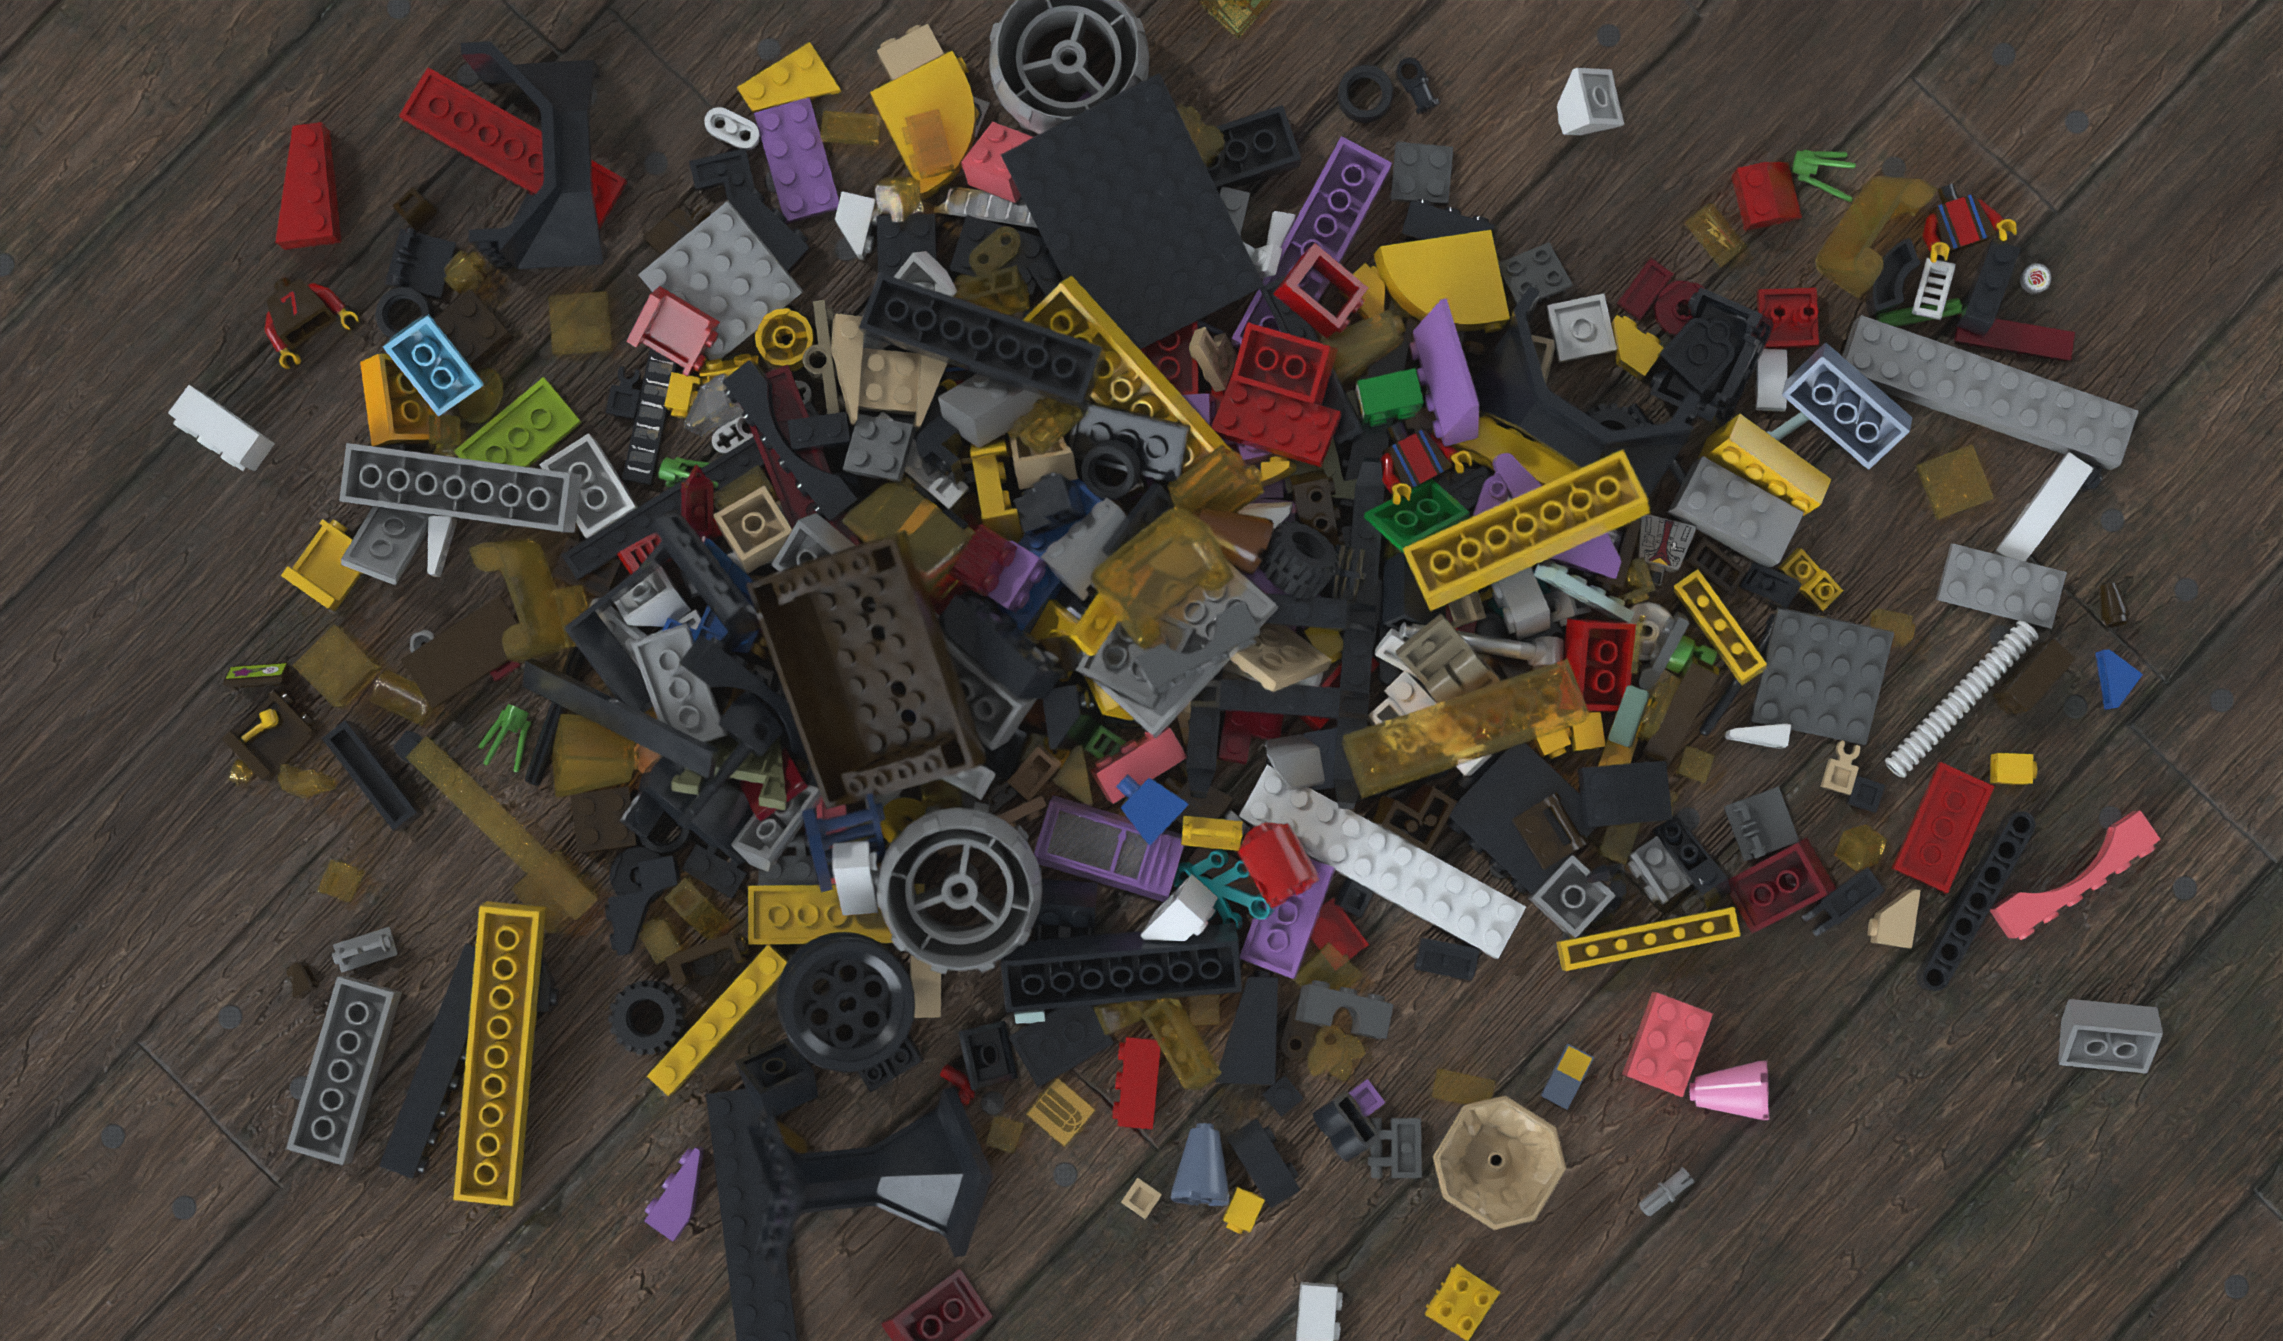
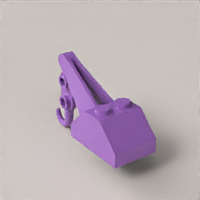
M1509 453L1498 454L1493 460L1495 474L1485 480L1473 517L1505 503L1508 496L1512 500L1542 485L1513 455ZM1604 533L1547 559L1591 575L1599 574L1616 579L1621 565L1619 555L1608 533Z

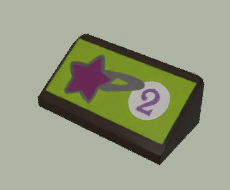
M288 663L232 666L223 680V685L232 689L290 684Z

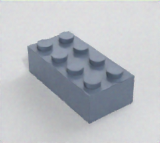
M1826 342L1785 381L1782 395L1868 470L1910 432L1912 417Z

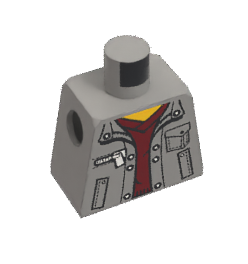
M1647 514L1638 518L1642 522L1636 540L1635 563L1648 566L1644 579L1645 583L1661 586L1664 571L1675 573L1679 570L1695 533L1696 526Z

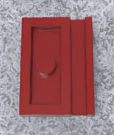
M1333 897L1321 907L1311 940L1333 969L1336 970L1369 944L1343 909L1334 905L1335 899Z

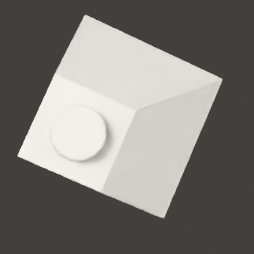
M1575 68L1572 70L1557 105L1558 121L1563 135H1584L1624 125L1612 70Z
M662 566L615 602L628 625L664 627L668 617L677 621L691 611L684 597Z

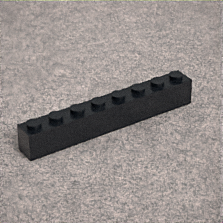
M465 943L379 1165L382 1168L411 1179L419 1177L420 1173H425L430 1162V1157H427L431 1145H436L441 1130L438 1129L441 1118H446L451 1108L452 1102L448 1101L452 1090H457L462 1079V1074L459 1071L462 1063H466L476 945L472 943Z

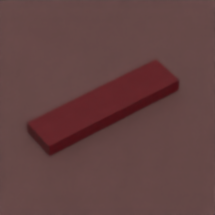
M1995 319L1984 337L1956 326L1954 343L2069 362L2072 357L2075 332Z

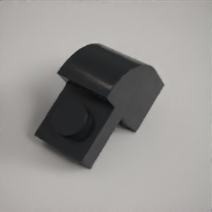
M939 415L921 430L916 440V448L923 470L928 477L936 471L942 478L945 479L947 477L957 485L965 478L960 459L956 456L964 447L959 430Z

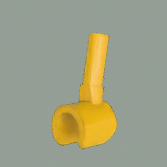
M268 709L259 713L262 723L256 725L241 737L245 743L259 732L278 725L279 718L275 710Z

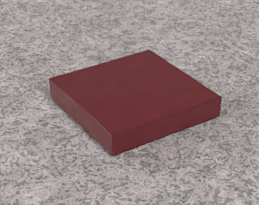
M785 748L781 751L787 803L808 788V785L792 754ZM746 780L739 782L755 816L761 822L778 810L776 808L759 806V796L764 785L763 783H752Z

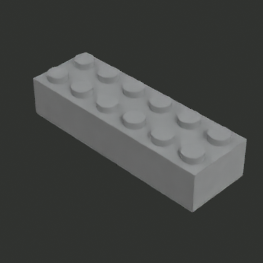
M347 976L337 977L286 1147L287 1150L340 1165L352 1163L402 994L401 991Z

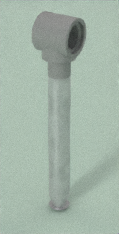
M1403 622L1399 632L1400 638L1408 637L1410 639L1426 625L1413 623L1411 626H1408L1406 622ZM1458 631L1476 652L1527 660L1528 664L1532 665L1535 671L1541 673H1559L1563 670L1564 640L1560 638L1544 636L1533 639L1531 643Z

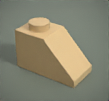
M1908 889L1875 913L1874 919L1871 918L1868 924V936H1871V943L1912 948L1921 890Z

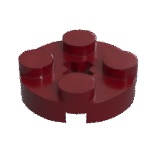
M1681 280L1670 283L1661 291L1654 304V312L1657 324L1667 335L1674 337L1688 321L1693 319L1691 315L1688 317L1679 315L1677 313L1679 309L1677 304H1689L1692 295L1695 292L1698 293L1700 287L1704 288L1702 285Z

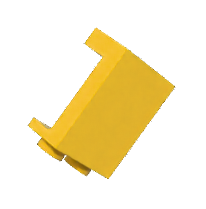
M322 519L319 523L322 527L292 568L287 566L281 576L326 608L336 611L360 578L362 572L341 565V558L353 538L345 534L348 528L335 519H332L331 522Z

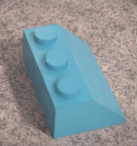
M429 314L409 324L392 336L383 346L438 417L484 385Z

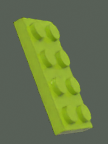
M543 377L455 449L454 452L459 458L529 467L582 422Z

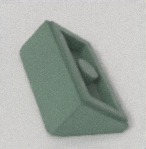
M1631 685L1626 687L1608 737L1610 741L1628 748L1632 747L1650 698L1648 691Z

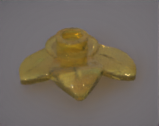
M1332 1024L1331 1026H1323L1316 1034V1045L1308 1053L1309 1071L1315 1077L1327 1069L1334 1077L1347 1081L1352 1071V1059L1365 1056L1364 1047L1357 1037L1344 1034L1338 1026ZM1329 1033L1334 1034L1336 1037L1332 1045L1325 1043V1036Z

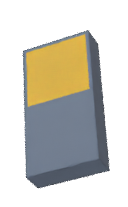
M1566 1044L1540 1096L1568 1110L1594 1057L1570 1044Z

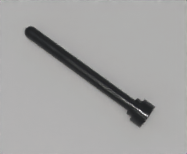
M1771 614L1765 622L1766 627L1764 631L1766 633L1755 647L1762 658L1767 651L1775 614ZM1734 677L1699 729L1701 735L1708 736L1743 687L1736 677Z

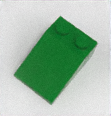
M1432 478L1411 488L1410 501H1407L1405 496H1400V504L1396 505L1393 503L1392 498L1364 513V518L1401 552H1404L1403 548L1469 519L1470 514L1466 508Z

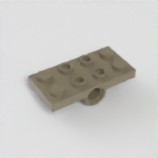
M825 300L813 301L818 345L810 346L805 351L803 364L814 381L824 383L827 414L846 412L843 393L841 394V385L839 384L838 373L831 352L832 327L835 313L832 307L829 308ZM818 361H826L822 368H814Z
M1442 614L1438 615L1395 650L1397 656L1425 685L1436 702L1441 707H1445L1469 733L1515 697L1511 689Z

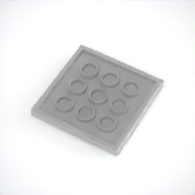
M729 201L719 207L638 274L652 292L661 286L720 322L716 329V332L719 333L716 342L711 348L707 347L704 352L709 360L722 359L758 329L766 314L776 309H783L803 292Z

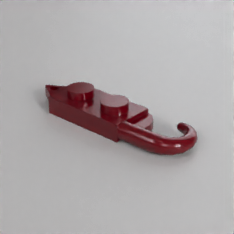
M695 465L686 482L681 483L682 515L704 543L706 538L712 540L713 482L710 478H706L698 465Z

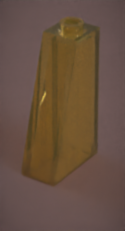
M1391 310L1350 325L1340 334L1334 332L1327 339L1323 336L1319 340L1322 344L1338 348L1333 367L1343 387H1345L1404 341L1402 333L1406 329L1401 316H1395Z

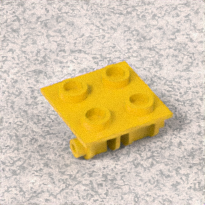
M1457 1263L1455 1268H1450L1451 1272L1445 1279L1446 1282H1441L1442 1288L1435 1291L1438 1294L1434 1296L1429 1305H1426L1428 1309L1425 1315L1464 1340L1469 1341L1500 1291Z

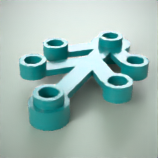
M1217 849L1211 852L1208 858L1195 865L1190 862L1179 863L1173 885L1176 888L1186 880L1184 872H1186L1188 876L1191 874L1195 876L1218 897L1213 906L1216 911L1208 921L1216 917L1218 910L1223 919V924L1230 923V918H1232L1236 923V929L1241 928L1243 924L1242 917L1238 913L1232 912L1226 899L1247 906L1250 914L1259 920L1267 918L1274 912L1275 908L1272 909L1266 903L1262 894L1254 896L1227 885L1238 878L1250 876L1248 870L1247 873L1242 870L1241 865L1244 864L1242 860L1238 861L1232 869L1213 879L1201 876V874L1213 867L1221 868L1228 863L1229 856L1225 850ZM1216 854L1221 857V863L1216 860ZM1262 901L1266 904L1267 909L1262 907Z

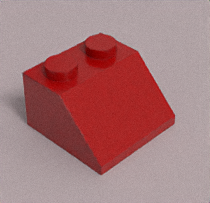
M1762 162L1737 168L1731 177L1745 231L1802 218L1788 162Z

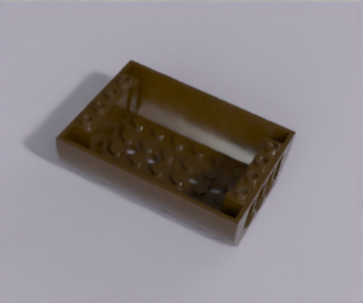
M907 530L797 564L746 584L826 809L867 799L866 794L872 793L874 797L972 770L986 761L987 758ZM868 596L872 597L876 602L875 611L871 610L867 605ZM878 624L882 625L886 630L885 639L881 638L877 633ZM897 681H901L906 686L905 695L897 690ZM907 709H911L915 713V723L907 718Z

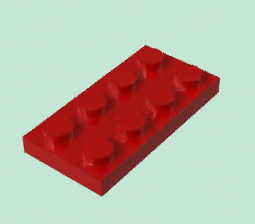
M1230 379L1211 428L1221 438L1321 467L1341 419V411Z
M1938 762L1891 869L1943 893H1948L1995 786L1947 764Z

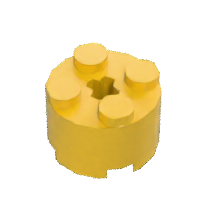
M787 308L776 309L766 314L755 333L756 347L764 360L774 369L788 365L791 371H795L804 367L803 355L810 346L817 345L815 333L808 320L798 312ZM784 335H788L792 339L790 344L784 346L783 343H779L783 341L782 337Z

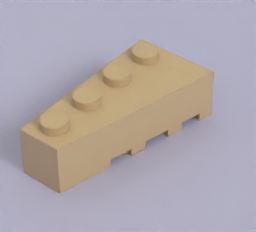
M1045 410L1009 431L1019 490L1034 488L1033 484L1041 481L1040 478L1053 472L1061 473L1069 480L1077 479L1073 452L1069 446L1067 447L1064 437L1060 431H1057L1053 419Z

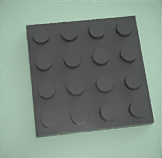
M1777 607L1764 659L1767 667L1760 675L1750 720L1766 725L1791 724V730L1866 745L1894 632L1892 630Z

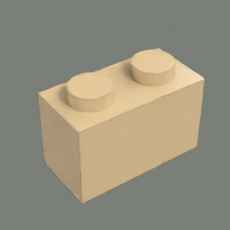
M928 24L924 26L916 25L906 32L907 35L897 40L896 38H891L882 43L881 48L877 50L879 59L891 81L944 55Z

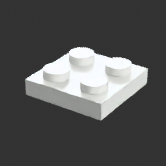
M1604 293L1547 305L1546 309L1559 363L1615 352L1617 350Z

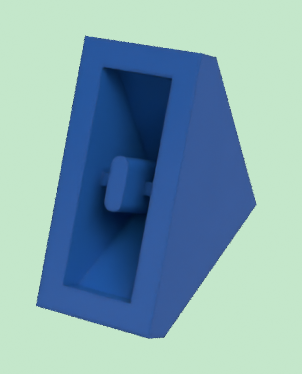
M2110 649L2095 652L2104 710L2118 708L2143 674Z

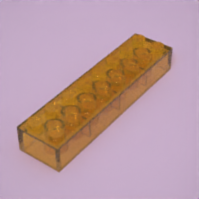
M1566 659L1344 735L1342 746L1362 798L1583 723L1586 721L1589 712L1570 663Z

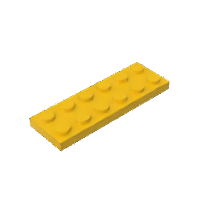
M914 884L916 894L925 892V884ZM819 885L748 886V945L806 944L819 936L835 932L858 933L873 938L880 943L893 942L891 941L892 934L883 919L881 908L878 907V913L842 915L836 885H832L833 890L822 893Z

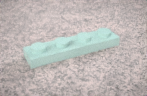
M1552 563L1550 567L1537 566L1534 576L1611 619L1631 622L1634 612L1624 607L1625 601L1613 596L1606 597L1605 590L1593 585L1587 586V580L1577 575H1567L1568 569Z

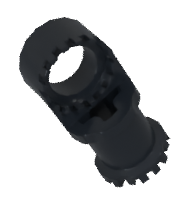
M1411 57L1401 60L1396 68V79L1404 86L1406 92L1411 94L1417 106V115L1427 112V108L1431 110L1439 105L1440 101L1435 99L1428 85L1429 79L1419 60L1417 61ZM1404 65H1413L1417 71L1416 77L1413 79L1404 78L1401 74V68Z

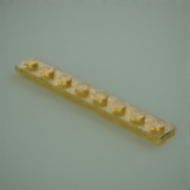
M426 736L406 756L420 772L574 920H578L598 899L429 736Z

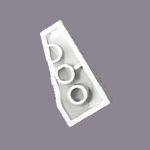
M926 251L913 253L894 276L895 278L952 297L957 293L947 270ZM864 335L863 348L882 350L890 345L889 343Z

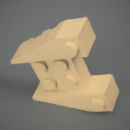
M835 314L832 327L831 352L835 361L849 424L851 426L856 424L858 410L884 411L885 413L914 415L913 425L916 427L915 432H917L921 427L947 363L918 353L863 348L864 333L859 329L863 316Z

